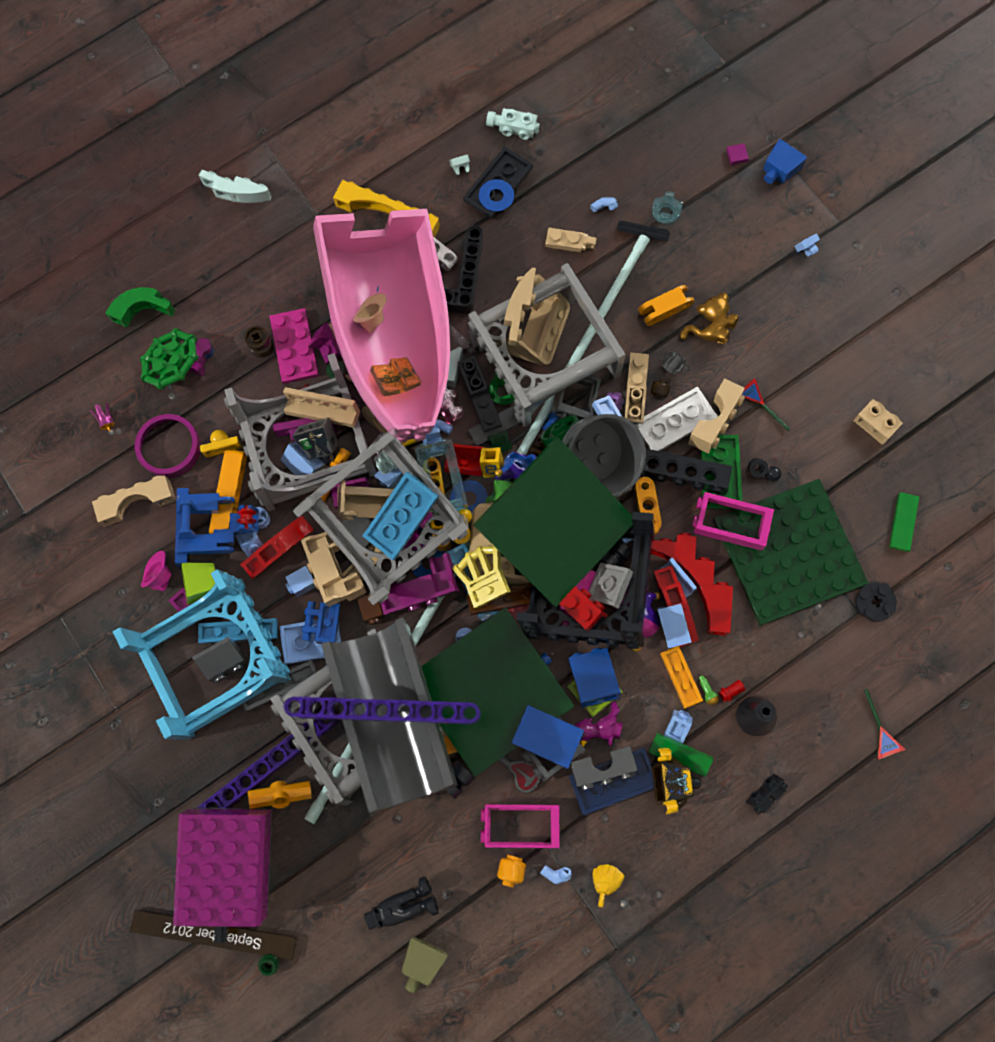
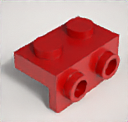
M448 443L444 473L482 476L480 456L482 448L485 447Z
M574 586L560 602V605L582 627L589 631L602 616L606 618L608 614L604 611L605 606L598 600L594 602L591 599L592 594L585 588L581 590Z

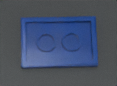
M528 705L511 744L568 769L584 730Z

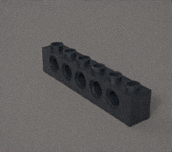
M646 449L645 466L640 474V478L651 477L658 482L670 481L677 486L689 485L696 490L708 489L712 493L723 494L728 491L733 466ZM651 463H657L659 465L656 469H650L648 467ZM669 467H676L677 471L669 473L667 469ZM692 470L696 472V475L688 477L686 473ZM711 474L715 476V479L708 481L705 479V476Z

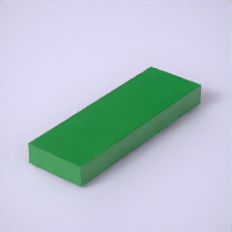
M902 492L898 494L889 548L904 552L910 551L919 496Z
M656 733L649 749V753L661 757L658 749L669 748L672 756L682 762L683 766H688L692 772L706 777L714 758L659 733Z

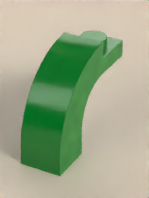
M140 287L119 295L111 303L105 314L112 322L128 327L132 318L144 309H155L169 316H173L176 310L171 305L172 302L162 297L158 290Z

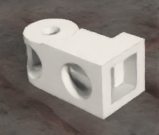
M434 238L439 266L449 271L458 258L450 249Z

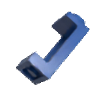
M599 647L591 650L589 653L583 654L579 652L569 657V665L575 680L581 708L620 699L621 692L607 648L602 649Z

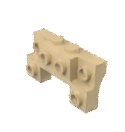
M326 532L308 536L301 540L309 561L307 567L315 577L313 579L314 585L320 590L324 603L328 607L345 599L351 601L367 593L362 579L357 572L344 578L335 556V552L341 549Z

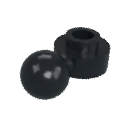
M753 458L747 466L748 472L756 478L766 475L770 481H777L782 474L777 466L768 468L767 462L761 458ZM759 464V468L754 470V466Z

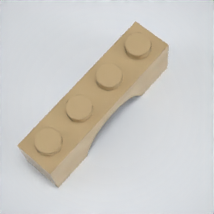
M724 379L716 392L713 402L719 408L720 415L712 420H699L690 435L688 444L708 454L712 448L716 449L721 439L719 438L720 434H725L729 426L727 422L729 419H734L737 413L736 407H740L745 399V396H743L745 388Z
M165 475L153 477L148 482L136 483L134 487L119 489L114 494L100 496L98 500L92 501L98 523L106 527L123 521L126 508L134 501L146 499L152 501L156 506L162 507L175 502L176 497L171 481Z

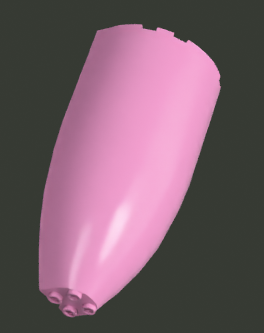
M428 210L391 211L385 229L353 232L354 213L315 216L313 230L330 319L348 374L363 401L387 431L393 428L397 433L396 437L401 443L411 439H415V441L425 440L426 435L435 426L443 402L450 363L447 301ZM378 293L384 294L387 299L382 309L384 321L372 333H369L360 323L354 322L353 318L367 298ZM411 370L414 373V376L397 383L378 386L376 383L379 380L403 375Z

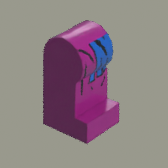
M206 338L197 340L196 351L199 358L189 369V371L202 377L206 372L203 366L214 353L213 346Z

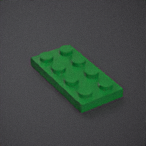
M720 435L719 438L721 439L716 449L712 448L709 454L700 450L701 460L733 466L728 491L723 494H715L711 490L703 489L702 497L707 492L742 501L739 435ZM709 474L705 476V479L713 481L715 476ZM708 502L706 510H737Z

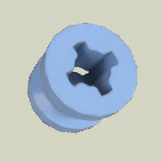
M256 507L259 509V520H261L259 521V529H264L270 524L271 517L264 508Z

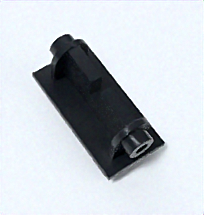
M773 774L764 781V784L750 795L746 803L752 806L758 815L764 814L773 804L769 797L772 796L774 800H777L786 792L788 786L783 778Z

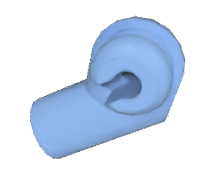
M602 197L591 204L590 207L593 212H597L605 206H608L609 210H614L618 207V203L614 197Z
M437 419L432 429L439 428L440 431L450 435L453 426Z
M545 865L540 874L552 883L560 884L567 882L571 878L572 871L568 867L554 871Z

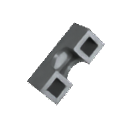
M631 746L609 752L611 765L605 771L596 769L591 757L571 762L570 765L576 787L581 786L582 790L594 787L593 783L601 781L602 785L614 782L613 777L620 775L622 779L633 777V772L637 771Z

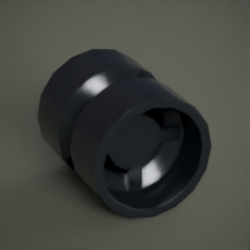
M619 539L599 560V563L622 567V562H627L632 556L633 551Z
M457 760L452 764L458 786L446 789L454 799L463 792V786H468L475 779Z

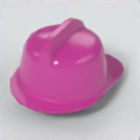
M164 551L155 553L148 561L141 583L142 588L147 586L153 590H166L172 573L165 564L166 553Z

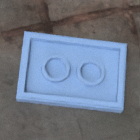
M313 620L312 627H317L318 620ZM305 622L279 626L283 660L286 665L325 659L321 646L323 643L315 641L316 634H311L310 641L302 640V626L305 625ZM339 623L336 642H341Z

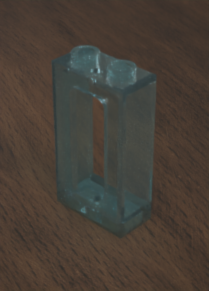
M440 439L437 443L433 444L422 443L414 448L418 464L430 478L428 459L440 455L446 456L456 499L449 501L457 511L468 509L452 439ZM434 508L430 510L434 515H440L438 512L435 513Z

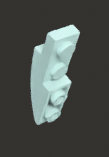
M201 170L199 174L203 185L212 188L215 196L224 200L256 203L269 201L272 198L267 186L253 183L245 177L236 176L234 181H232L230 178H222L212 171Z

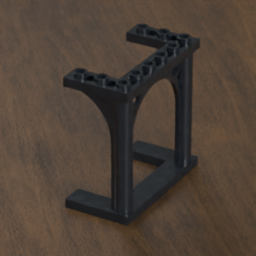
M633 512V525L621 537L634 539L631 562L633 574L629 582L627 597L614 614L597 621L592 627L593 629L587 631L575 619L570 618L558 607L553 606L532 585L530 602L526 613L518 612L517 622L527 638L539 639V637H547V640L550 641L567 639V642L570 643L587 641V644L590 645L607 643V646L610 647L627 645V648L630 649L644 647L643 624L651 544L655 540L653 513ZM546 605H551L552 609L547 610ZM627 611L626 617H628V621L621 616L622 612ZM558 614L559 619L555 624L548 625L546 623L550 615ZM613 620L621 621L620 631L614 630L611 626ZM563 621L569 622L568 627H566V625H560ZM607 625L609 631L604 628L600 630V626Z

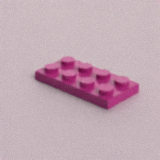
M306 309L270 315L282 383L288 384L319 377L314 348L308 347L312 337Z

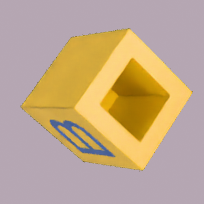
M482 448L480 466L484 478L495 477V470L501 469L504 466L501 448Z

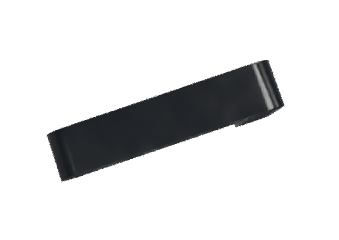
M479 226L469 227L466 233L458 290L444 289L446 299H451V301L447 302L448 312L468 314L474 308L483 249V231ZM467 284L472 285L469 288L464 287ZM463 301H469L468 304H462Z

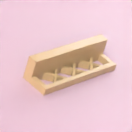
M285 387L283 393L288 399L284 408L286 415L317 421L329 417L332 424L355 428L360 414L355 400Z

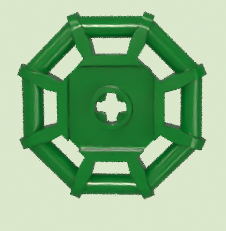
M175 328L172 332L159 338L155 337L144 356L140 357L142 382L156 386L157 389L163 390L170 384L179 380L183 381L191 366L199 358L196 351V336Z

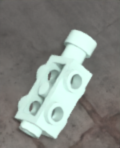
M504 108L502 115L488 111L486 120L487 126H499V132H502L503 135H519L523 140L533 138L534 133L538 134L540 123H537V115Z

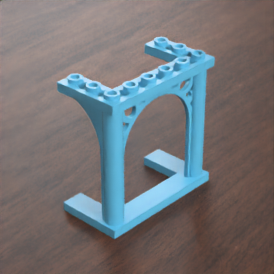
M218 569L212 572L211 575L215 584L206 595L146 632L140 633L120 627L113 631L121 649L139 653L170 716L161 717L156 720L165 739L189 740L195 737V731L276 683H286L291 680L288 675L290 673L289 668L279 658L281 656L279 649L273 646L270 632L264 629L261 615L255 612L253 608L255 605L254 601L244 591L246 589L244 582L234 575H229L227 572ZM236 602V612L233 615H229L228 607L230 603ZM218 608H222L221 613L217 611ZM240 614L244 618L243 621H240L238 618ZM210 617L229 619L244 631L250 646L248 669L244 677L234 688L185 716L152 648L202 619ZM260 647L259 650L263 652V654H257L256 648ZM253 671L260 674L259 676L255 675L253 678H251V673Z

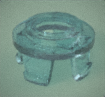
M666 191L663 197L655 198L652 206V215L660 223L671 224L679 219L682 202H678L675 199L674 192ZM669 207L672 209L673 214L663 212L660 214V209Z

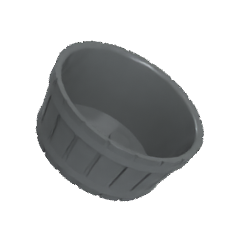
M600 414L584 418L576 422L563 438L564 444L615 498L630 490L643 472L646 459L644 438L639 429L625 417L614 414Z

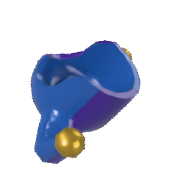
M517 452L508 454L504 460V466L501 469L495 470V479H517L537 458L536 455L530 454L527 456Z

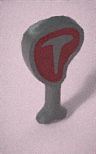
M507 756L499 760L514 775L515 785L520 792L529 793L539 784L540 780L533 773L532 770L534 768L530 762L512 761Z

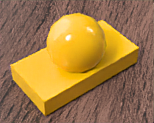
M223 430L213 431L210 435L211 443L200 445L201 452L207 458L224 454L226 449L239 450L242 448L241 441L237 436L229 438L228 434Z

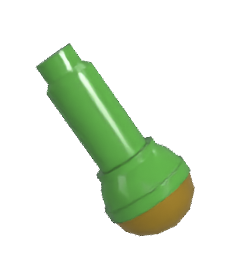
M704 675L700 676L699 682L705 692V701L709 705H715L719 700L718 694L712 690L707 678Z

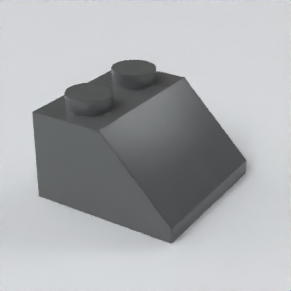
M229 637L192 657L205 677L213 683L225 680L227 678L226 675L231 672L241 671L244 665L248 663L239 644Z

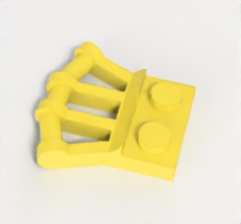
M481 545L475 551L465 553V557L460 563L455 564L452 568L465 583L474 608H479L510 593L504 576L505 572L501 568L502 554L494 546ZM487 554H493V570L489 564ZM477 558H479L485 573L480 576L475 562ZM467 565L471 571L473 581L464 572Z

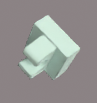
M468 154L449 160L456 175L460 174V166H463L466 172L469 171L470 160Z

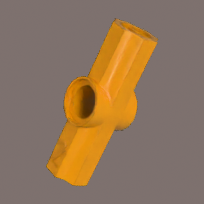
M276 781L268 788L248 791L249 807L253 809L272 805L274 808L282 809L287 807L290 802L312 799L310 781L287 784L285 781Z

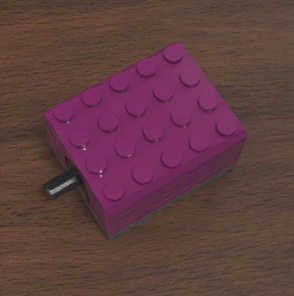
M189 808L179 814L174 926H215L214 943L217 944L227 943L228 926H261L269 914L273 808Z

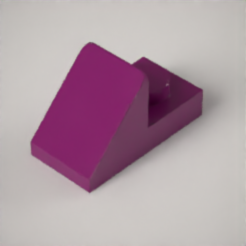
M325 323L314 333L308 347L319 348L325 363L330 364L327 355L335 353L336 358H338L341 352L329 324Z

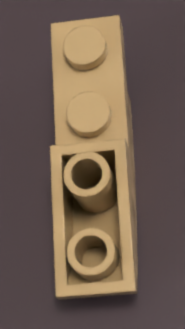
M531 268L525 274L509 301L503 323L505 326H511L508 345L515 346L517 340H521L522 329H519V324L524 321L525 311L523 310L529 311L530 305H534L536 294L532 293L533 286L537 287L538 275H535L536 268Z
M630 353L624 417L632 423L643 424L649 354Z

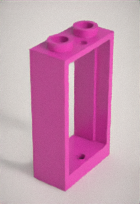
M707 492L704 493L702 498H698L696 508L699 509L698 516H694L692 527H695V534L761 551L766 547L774 509ZM711 502L762 515L757 539L702 525L707 503Z
M485 805V809H481V822H485V830H481V843H485V847L559 848V805ZM491 810L551 811V842H490Z

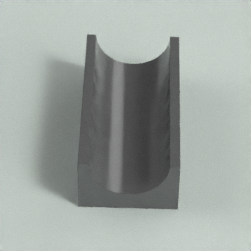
M404 618L395 620L386 629L362 638L321 644L336 698L432 701L409 625ZM339 703V709L342 713L344 711V706L342 703ZM360 704L356 708L358 716L363 715L366 711L364 704ZM381 705L377 711L380 717L385 716L388 712V707ZM403 706L399 710L401 717H406L410 713L409 706ZM429 706L421 710L423 718H428L432 714V709ZM343 720L369 813L380 812L458 786L439 723Z

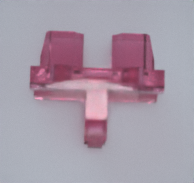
M446 387L439 413L443 412L446 423L450 425L453 424L455 419L463 416L464 410L461 405L453 406L452 402L458 400L457 391L447 390Z

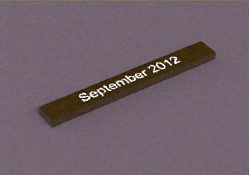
M134 910L130 932L259 955L272 954L277 958L293 960L297 937L228 926L227 943L217 944L214 943L215 926H174V916Z

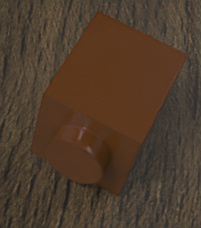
M369 595L358 598L361 614L366 624L375 625L385 618L381 604L377 602L372 605L368 600Z

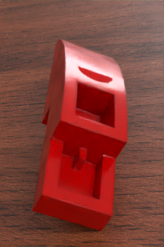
M301 515L258 548L240 565L254 579L308 536L314 529Z
M670 565L653 571L665 606L682 605L691 643L699 641L681 583L678 582L673 566ZM687 643V644H683V645H679V646H680V647H683V646H686V645L691 644V643Z

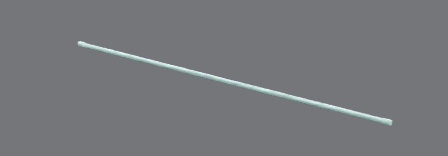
M640 235L633 247V251L601 304L598 312L603 319L639 256L650 240L647 236ZM591 323L565 368L580 361L596 333ZM555 395L545 401L517 453L526 455L552 410ZM508 478V479L503 480V481H508V482H510L512 478ZM470 540L467 543H465L468 551L470 547ZM444 596L437 599V603L427 606L413 630L412 637L415 647ZM349 743L341 758H352L353 755ZM337 762L332 771L333 776L336 778L340 777L343 773L341 762ZM325 785L304 819L313 824L316 823L328 800L326 795L328 790Z

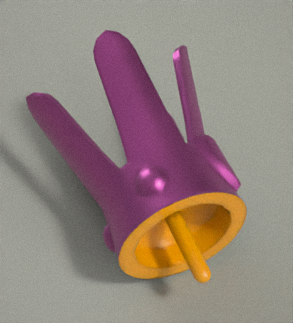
M106 403V416L100 405L96 404L97 412L89 411L99 422L101 430L108 429L110 431V428L115 423L110 414L109 404Z

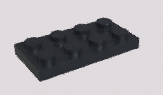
M504 146L464 195L463 201L492 220L498 211L488 210L481 204L479 200L481 187L490 180L499 179L509 183L513 191H515L533 169V164ZM494 189L489 194L490 199L495 202L502 200L504 196L500 189Z

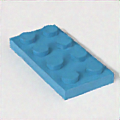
M406 472L362 536L390 559L395 560L439 498V495L411 473Z

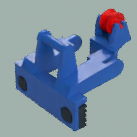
M177 488L175 564L177 568L182 569L181 563H190V555L233 553L234 547L230 546H235V535L259 532V509L253 505H241L237 513H230V529H215L213 534H195L190 529V514L219 513V504H233L235 498L220 497L219 493L190 494L189 488Z

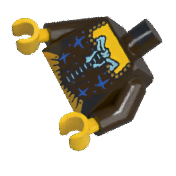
M669 748L658 749L661 757H658V761L663 762L651 765L656 805H666V815L678 812L687 804L688 798L694 795L693 789L700 788L701 781L699 777H692L691 769L688 766H683L682 762L674 758Z

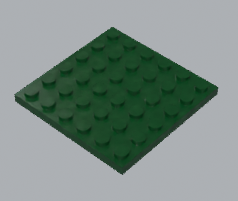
M820 479L753 503L774 509L767 544L762 551L722 541L759 626L869 584ZM737 509L714 518L713 522L716 529L757 539L762 515Z

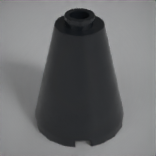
M750 696L738 705L736 720L746 734L763 736L774 728L777 721V713L774 705L766 698Z

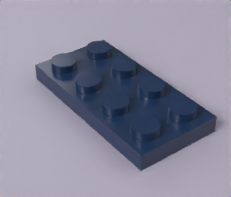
M645 748L632 752L637 771L633 772V777L622 779L620 775L613 777L614 782L602 785L601 781L593 783L594 787L582 790L581 786L576 787L574 776H568L583 815L654 789L651 763ZM611 760L594 767L600 771L608 770Z

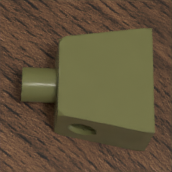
M413 936L410 939L402 968V973L409 977L405 989L416 994L420 983L429 986L449 953Z

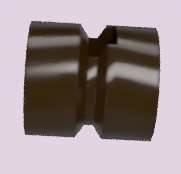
M257 325L247 329L244 340L252 354L259 358L270 355L273 351V342L266 329Z

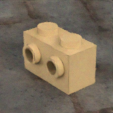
M874 399L853 420L882 445L903 424L898 416L890 413L882 403Z

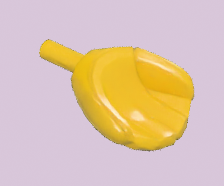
M609 864L599 865L593 869L592 873L596 892L600 894L598 907L601 908L604 905L605 895L616 892L624 880V874L617 867Z

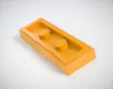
M677 646L660 653L683 708L686 709L703 702L680 647Z

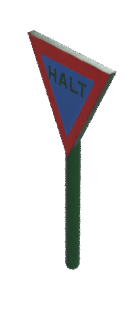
M754 378L744 387L743 396H745V399L760 404L787 431H790V428L763 402L756 378Z
M865 689V695L879 728L877 760L906 750L882 727L869 691Z

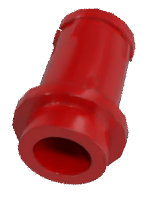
M738 679L728 687H722L721 691H719V696L724 702H730L733 697L744 692L746 688Z

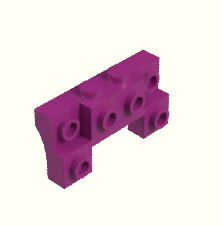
M444 553L443 556L428 559L433 574L403 584L396 581L393 582L388 594L389 597L381 603L383 614L389 615L404 609L414 611L420 609L421 604H435L438 602L437 599L459 591L452 569L454 565L450 553Z

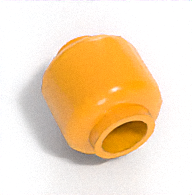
M507 855L506 858L504 857L500 860L497 877L503 880L502 885L514 888L515 884L523 882L526 864L522 862L523 858Z

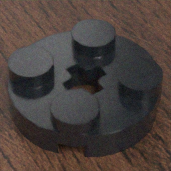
M872 582L864 585L859 590L855 598V606L862 617L864 616L872 622H881L895 613L897 600L888 584ZM874 597L880 600L879 607L871 603Z

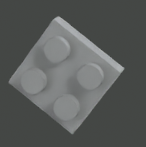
M600 562L588 591L592 594L591 599L594 602L598 600L603 605L619 608L633 571L628 568Z

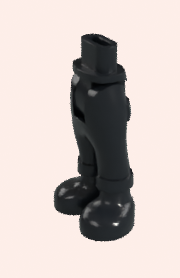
M420 877L416 888L412 887L407 891L394 894L381 901L376 907H372V911L365 913L364 918L368 929L395 926L423 914V911H428L432 916L439 914L434 895L421 902L418 901L413 905L402 907L404 904L432 893L427 877Z

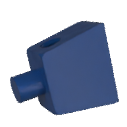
M779 139L763 168L767 173L764 176V180L769 184H772L775 180L785 183L803 168L807 157Z

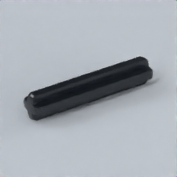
M619 220L617 226L618 231L645 235L649 238L668 241L670 236L669 230Z

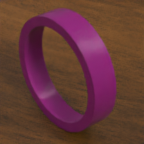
M163 414L148 420L140 428L135 439V453L141 465L150 473L156 476L165 475L167 478H173L186 473L195 465L201 452V440L196 429L185 418L174 414ZM163 422H181L188 428L192 437V447L186 459L179 465L167 469L156 468L148 464L142 456V443L147 433L153 427Z

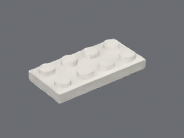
M696 387L644 416L643 424L634 423V425L642 434L648 449L662 451L690 435L699 420H712L718 416L700 389Z

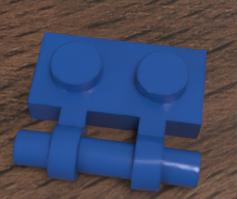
M308 601L307 609L304 612L306 618L305 625L302 626V640L310 641L311 634H316V642L336 643L341 605L335 604L328 607L324 602H320V609L318 610L315 609L316 602ZM317 616V627H312L313 618Z

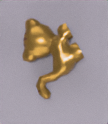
M722 292L718 296L708 299L704 304L698 305L696 308L697 312L700 315H704L712 323L703 330L698 329L694 325L685 326L681 331L680 338L686 340L688 333L693 332L696 336L706 341L725 345L730 337V330L727 328L734 329L739 321V316L734 313L727 317L730 310L728 294Z

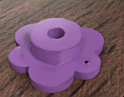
M608 393L607 396L610 395L620 411L625 402L622 399L621 393Z

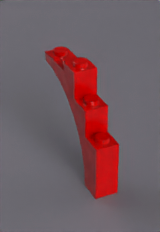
M680 533V535L676 536L674 542L667 538H662L660 541H652L651 554L667 561L673 558L697 587L696 590L703 602L706 613L707 634L728 636L731 630L733 586H728V583L725 582L713 584L715 561H709L710 559L706 557H699L698 560L695 559L697 537L692 536L690 533Z

